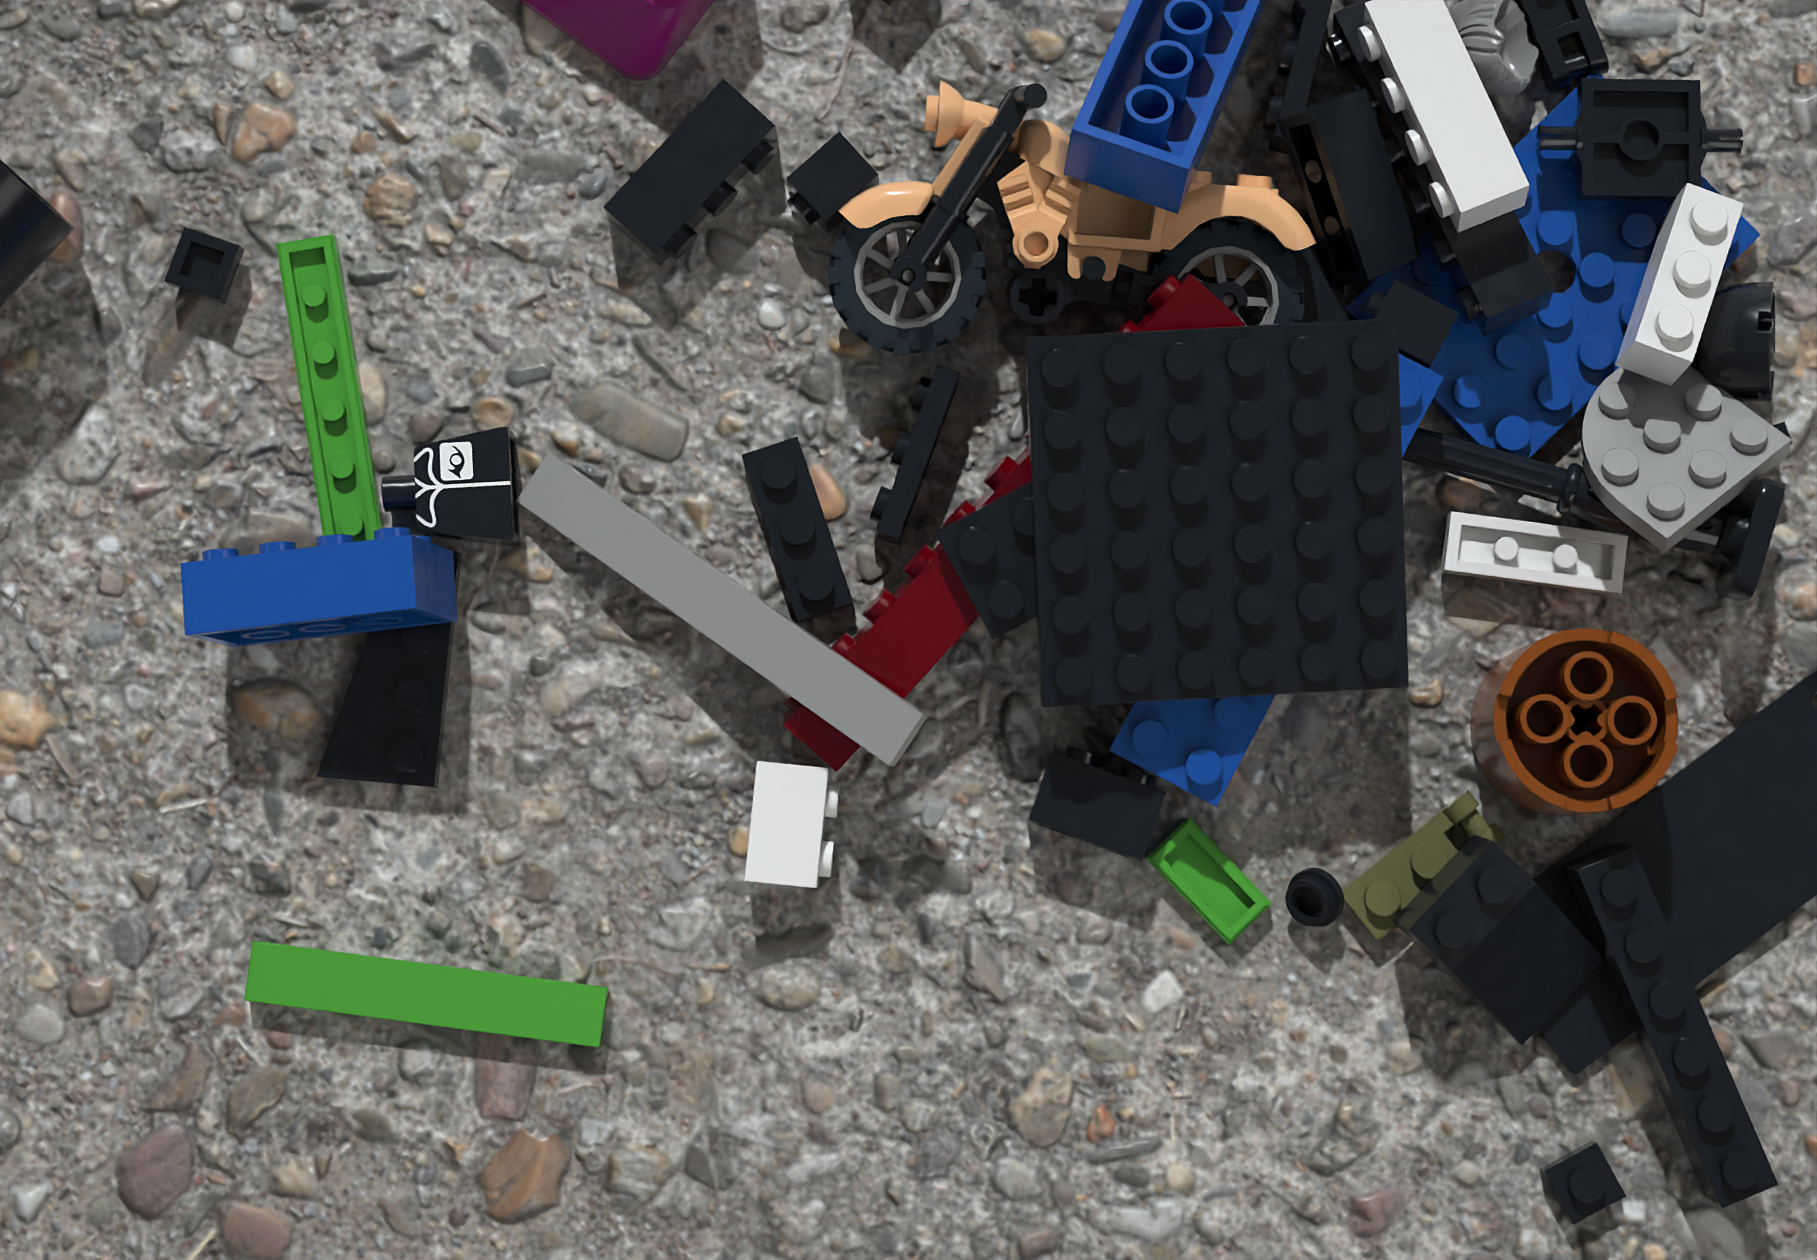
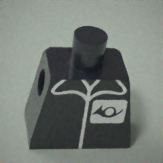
M508 427L493 428L417 446L414 448L415 475L382 477L381 492L384 511L416 510L418 531L425 536L505 546H521L519 503L516 501L518 498L516 437Z

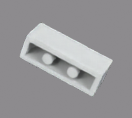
M1687 183L1665 212L1615 363L1616 366L1670 386L1690 366L1703 332L1744 203Z

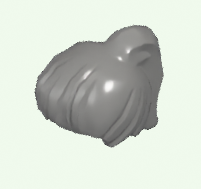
M1463 0L1457 3L1449 13L1486 93L1511 98L1522 92L1531 82V76L1536 70L1535 64L1539 58L1538 49L1529 43L1524 13L1514 0Z

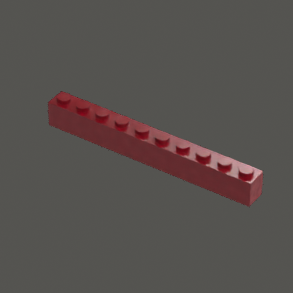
M1185 272L1179 280L1172 274L1169 275L1154 290L1147 300L1153 309L1137 326L1129 320L1117 332L1245 326L1246 324L1193 275ZM1027 431L1024 435V438L1029 441V435ZM1029 445L1015 461L1008 455L1002 458L983 481L990 487L974 506L968 500H965L949 516L943 527L1030 481ZM941 543L934 550L925 544L904 567L903 572L909 577L896 592L892 594L888 589H884L866 608L862 615L868 622L856 636L852 638L849 634L844 633L831 646L834 651L903 699L980 616ZM789 694L784 699L783 704L788 710L784 714L783 726L833 770L838 772L859 749L860 745Z

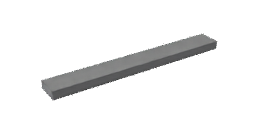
M550 452L546 454L516 501L887 765L895 767L928 716L557 455Z

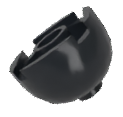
M1773 282L1731 285L1716 292L1693 361H1698L1700 373L1711 384L1722 388L1740 401H1772L1775 371H1770V366L1773 365V352L1775 353V292H1773Z

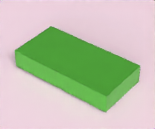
M1187 817L1145 858L1228 945L1272 904L1190 817Z

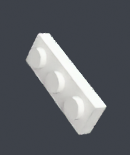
M1451 511L1447 514L1441 572L1617 596L1622 593L1628 536L1611 532Z

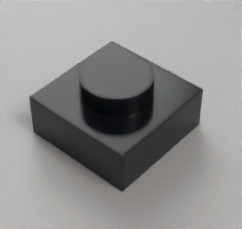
M184 226L164 282L174 288L225 304L244 249L238 244Z
M1590 1141L1540 1169L1565 1217L1573 1225L1626 1197L1598 1143Z

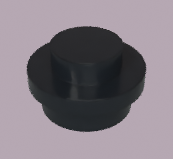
M1311 867L1303 869L1293 876L1288 885L1285 902L1291 916L1300 924L1323 927L1334 922L1342 914L1344 894L1340 884L1330 873L1320 868Z

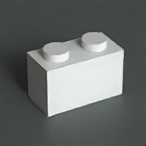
M757 761L744 881L818 888L819 876L831 877L834 842L823 841L825 818H837L840 782L829 781V768Z

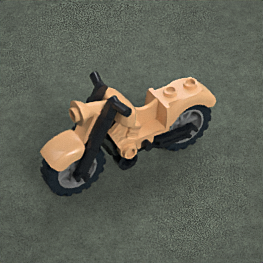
M940 80L938 96L927 95L924 131L935 132V148L945 146L950 139L961 141L933 184L911 180L884 183L863 191L846 203L839 212L848 221L839 232L829 258L828 282L831 298L837 312L849 330L874 348L895 354L909 355L910 353L930 352L947 342H951L962 333L977 315L985 294L987 280L984 252L975 231L967 223L970 216L966 213L976 198L986 203L994 213L999 225L1003 264L1007 268L1012 267L1013 275L1008 280L1005 290L1008 307L1023 321L1036 325L1046 324L1054 320L1061 313L1064 306L1078 300L1113 307L1142 305L1145 317L1153 309L1147 300L1154 290L1169 275L1172 274L1179 280L1185 272L1189 273L1193 268H1197L1203 276L1215 277V279L1210 281L1196 279L1240 320L1243 321L1237 310L1240 306L1247 305L1265 307L1262 318L1257 325L1298 323L1302 321L1304 314V305L1302 304L1304 283L1302 276L1298 274L1295 266L1297 263L1293 255L1286 249L1302 250L1312 246L1316 241L1299 213L1288 202L1278 196L1279 189H1271L1272 177L1236 174L1235 186L1212 184L1213 172L1196 171L1179 213L1176 214L1064 175L1070 136L1059 126L1051 122L1038 119L1024 120L1028 111L1043 106L1047 100V91L1041 84L1033 83L1009 89L998 108L965 100L955 88ZM1223 216H1235V217L1244 219V220H1246V221H1248V222H1242V221H1236V220H1229V219H1220V220H1212V221H1208V220L1213 219V218L1223 217ZM905 230H914L915 232L907 242ZM896 231L899 256L891 260L872 249V246L882 237ZM944 249L949 258L951 273L929 271ZM866 256L888 268L889 276L864 286L863 267ZM1148 264H1151L1152 267L1149 273L1142 272L1147 271ZM1258 277H1261L1265 286L1266 298L1247 296L1242 286L1248 280H1256ZM1033 278H1040V285L1051 291L1050 302H1040L1037 312H1030V306L1019 299L1020 289H1029L1032 286ZM1226 278H1235L1232 282L1226 281ZM926 281L950 282L945 298L935 308L922 289ZM896 284L898 286L890 315L876 307L868 297V294ZM907 290L915 293L927 311L926 315L916 318H899Z

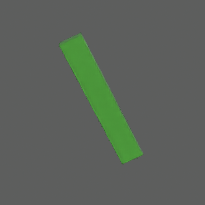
M334 234L276 244L322 533L323 536L336 534L352 535L353 542L374 540V531L383 529L384 521L338 239Z
M253 941L244 1001L601 1047L609 987Z

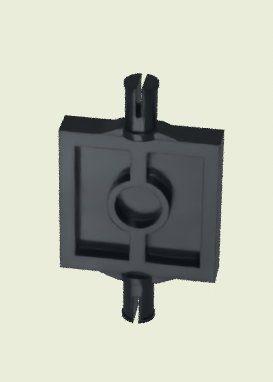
M1582 78L1577 84V116L1573 126L1539 125L1536 139L1539 140L1536 146L1538 151L1572 150V155L1577 165V200L1673 202L1687 183L1701 187V166L1707 152L1741 153L1743 140L1740 139L1743 137V130L1741 128L1707 129V123L1701 111L1700 80Z

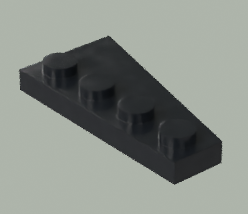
M453 551L457 604L462 554ZM455 622L368 632L316 777L438 788Z

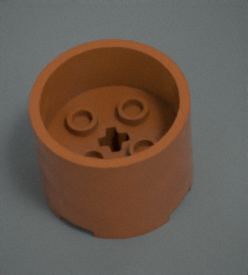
M1589 628L1559 631L1513 651L1499 661L1487 674L1476 693L1471 711L1470 735L1473 751L1483 774L1492 786L1506 799L1525 810L1557 817L1613 810L1645 795L1660 781L1670 767L1678 745H1676L1678 709L1675 699L1678 695L1669 674L1660 661L1643 645L1626 635L1615 631L1609 632ZM1585 710L1589 717L1584 725L1589 732L1584 731L1574 734L1570 727L1575 719L1570 712L1575 713Z

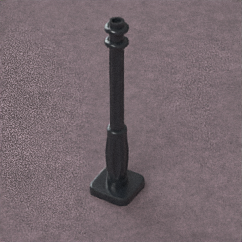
M1419 427L1402 456V460L1555 503L1556 510L1560 514L1567 515L1568 513L1621 535L1649 542L1602 503L1591 488L1583 467L1578 463H1571L1565 469ZM1769 478L1756 480L1743 491L1739 505L1727 503L1725 507L1723 506L1673 546L1674 548L1708 553L1711 560L1721 562L1715 591L1719 596L1735 601L1747 600L1753 596L1781 508L1785 483Z

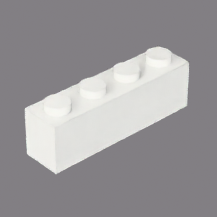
M1371 0L1366 2L1363 26L1357 29L1362 49L1370 62L1378 59L1386 78L1381 80V86L1385 99L1393 113L1402 111L1410 128L1409 131L1405 132L1408 149L1418 166L1423 163L1427 165L1434 183L1429 184V192L1441 218L1450 216L1457 233L1525 206L1529 183L1444 0Z

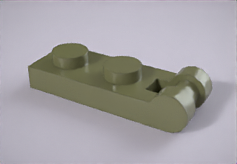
M1466 790L1342 888L1344 903L1374 940H1378L1396 926L1393 919L1462 848L1460 847L1457 850L1444 834L1454 824L1458 823L1469 838L1475 834L1492 840L1497 845L1506 838L1495 822L1489 825L1476 808L1479 806V802L1469 790Z

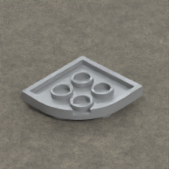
M1691 365L1672 386L1619 367L1596 389L1586 408L1581 432L1582 466L1591 488L1602 503L1624 523L1665 553L1788 456L1792 439L1725 390L1711 384Z

